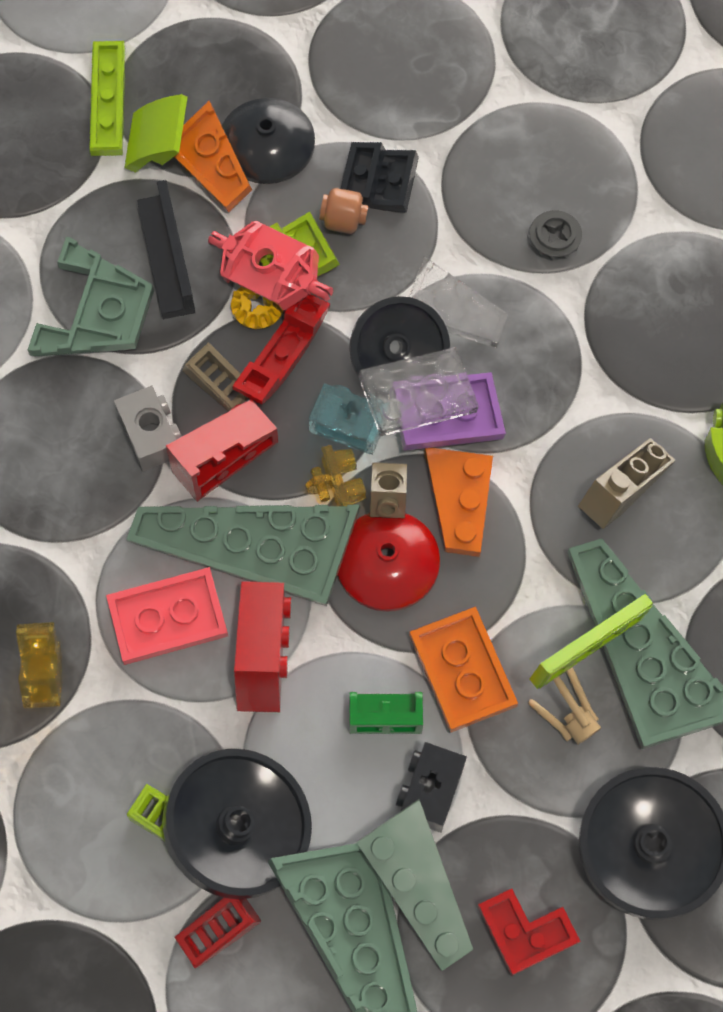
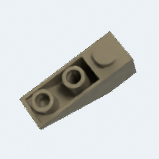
M649 438L593 482L578 507L604 529L621 516L676 460L662 446Z

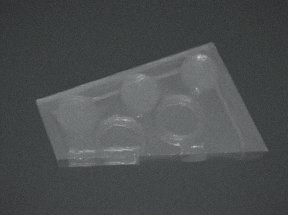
M424 256L409 297L423 301L432 307L442 318L448 333L497 348L507 322L508 313Z

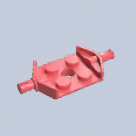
M258 221L251 222L233 236L229 235L228 238L216 231H213L211 233L212 236L208 238L210 245L223 250L220 273L227 283L232 281L278 304L283 311L308 296V294L312 293L325 301H328L330 299L329 295L332 296L333 294L332 287L317 281L319 255L313 247ZM268 254L274 255L273 261L269 265L259 266V261L263 256Z

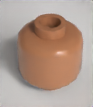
M333 188L329 195H323L319 220L324 221V226L328 230L353 234L356 232L358 224L365 225L368 205L362 204L363 197L359 192Z

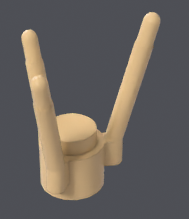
M572 667L566 673L580 701V707L560 676L553 680L572 710L564 718L567 723L566 726L535 700L530 699L528 703L561 733L566 742L573 738L577 745L598 732L601 727L597 722L599 718L592 710Z

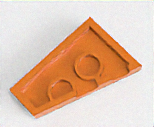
M208 101L183 125L180 150L174 158L230 212L252 191V188L212 104Z
M425 448L424 453L428 463L430 482L434 492L445 552L480 557L493 456L439 448Z

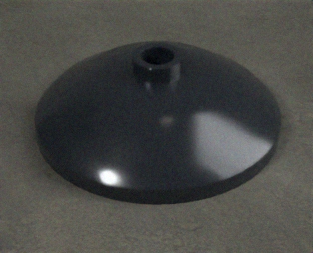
M260 98L243 103L235 108L222 124L245 176L250 182L274 184L286 181L300 173L307 166L314 153L315 133L311 121L297 106L281 99ZM270 127L271 129L262 130L261 128Z
M404 296L385 298L371 305L358 318L350 337V359L357 376L370 390L379 395L392 398L391 387L393 383L441 378L450 356L448 330L440 315L423 301ZM396 340L400 348L396 353H392L390 351V344Z

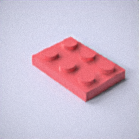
M210 567L106 595L124 665L229 637Z

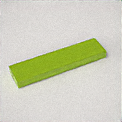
M93 41L90 117L91 156L123 155L124 41Z
M646 594L642 595L540 663L529 680L537 689H541L639 623L653 607V602Z

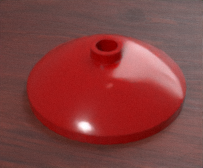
M370 513L356 519L337 577L346 593L356 602L367 608L377 611L406 609L422 600L434 586L440 567L439 548L431 531L421 521L405 513V518L370 517ZM385 548H391L395 553L392 556H384L381 551Z

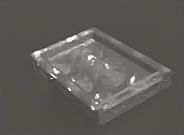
M456 347L362 369L358 375L380 437L477 413L479 408Z

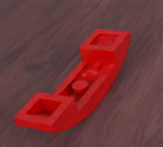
M308 294V296L287 308L282 324L255 362L250 361L233 384L232 389L261 405L264 404L284 383L307 350L330 308V303L312 294Z

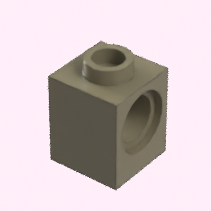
M372 463L370 517L405 518L407 464Z

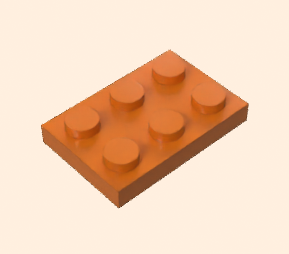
M476 606L410 631V639L450 733L518 706V701Z

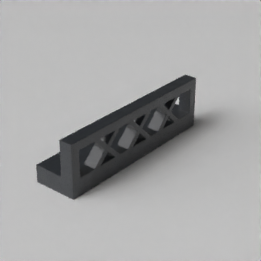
M167 180L157 182L158 196L137 200L163 320L196 313Z

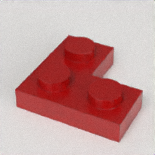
M512 888L477 906L511 976L581 942L564 907L529 923Z

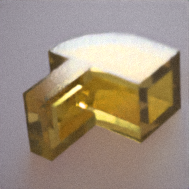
M54 622L17 624L16 636L21 658L19 686L23 707L60 706L62 695V654L60 641H57Z

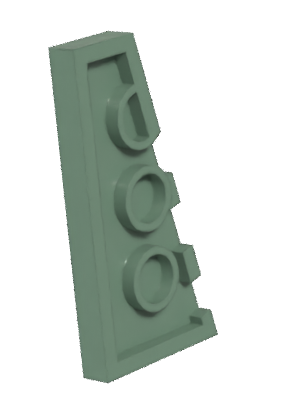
M418 799L356 842L441 971H443L471 952L473 947L421 802Z

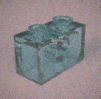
M324 383L309 416V432L373 455L388 420V406L384 405L377 398L370 396L364 398L355 395L344 386H331Z

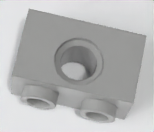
M152 385L114 400L118 416L142 472L169 462L166 445L182 436L176 423L170 425L166 418V415L171 413L164 395L157 397ZM154 423L159 425L153 431L143 430L147 424Z

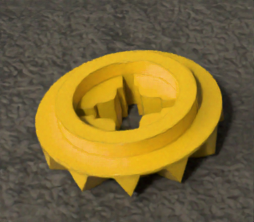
M242 286L237 291H233L231 310L235 319L245 327L252 329L269 327L278 321L283 310L280 309L278 304L263 297L264 306L258 305L251 311L252 302L250 299L257 300L260 295Z

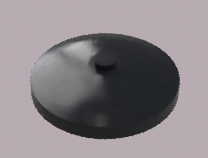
M223 749L211 752L195 760L177 778L165 802L163 833L173 861L192 883L216 896L229 899H250L265 895L281 886L268 861L275 857L307 852L312 834L310 808L302 788L282 765L268 756L255 751Z
M644 767L619 774L597 791L583 815L579 830V852L584 871L593 887L608 903L631 916L648 920H668L691 913L708 901L723 882V811L716 799L706 788L691 777L675 770Z

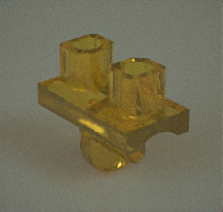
M332 445L321 447L323 453L322 463L326 474H322L320 467L311 469L313 478L305 484L308 494H318L320 501L326 502L330 500L328 490L331 489L336 506L353 505L366 499V490L361 477L343 482L341 475L357 470L352 449L333 451Z

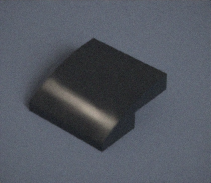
M351 142L340 189L361 193L363 197L362 204L368 205V208L407 213L419 156L416 150H385L382 142Z

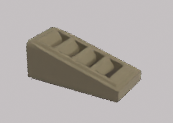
M209 342L182 369L193 382L228 411L249 399L240 393L232 401L227 397L233 391L232 386L240 376V373ZM209 361L212 365L203 373L199 368ZM218 369L222 374L212 382L208 377ZM229 378L232 382L221 391L218 386Z

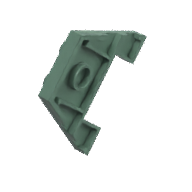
M66 237L57 262L59 269L89 276L71 330L36 323L27 349L29 355L35 357L136 349L154 293L153 285L119 265L115 266L102 259L101 255L92 249L89 251L78 245L76 240Z

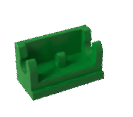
M350 692V734H422L423 692H415V694H357V692Z

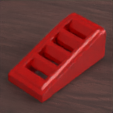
M223 898L174 938L193 967L197 969L261 923V919L247 899ZM233 906L243 919L241 923L238 922L230 910ZM221 915L231 928L228 933L217 919ZM208 924L219 939L215 943L204 928ZM195 933L206 947L203 953L191 938Z

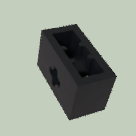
M425 742L422 752L415 750L408 771L414 774L410 786L402 785L396 806L402 807V811L419 799L430 829L442 833L467 756ZM429 779L435 780V788L432 789L431 794L424 792V784H427Z

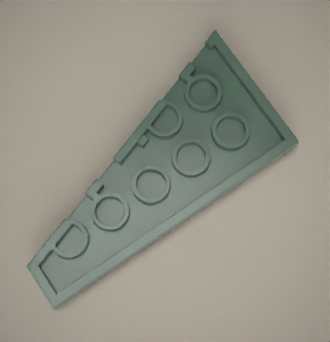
M291 505L204 506L202 508H181V506L138 507L126 540L130 543L207 568L210 567V569L250 582L284 583V593L327 606L361 507L360 505H315L311 507H292Z
M602 538L568 549L567 554L595 627L644 594L652 601L644 589L641 590L630 577L628 569ZM653 604V607L639 623L603 646L641 749L723 724V685L717 678H713L700 662L701 658L669 619L665 615L662 616Z
M358 844L271 858L268 863L352 1012H418L391 894Z

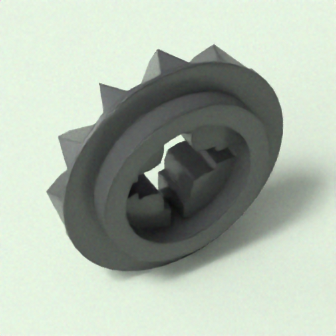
M559 210L544 212L537 216L531 224L529 232L531 246H535L538 249L540 256L546 254L551 256L552 260L561 256L567 258L570 253L577 251L581 243V226L572 215ZM561 228H563L561 234L562 240L557 238L554 241L549 242L550 233L554 234L557 231H560Z

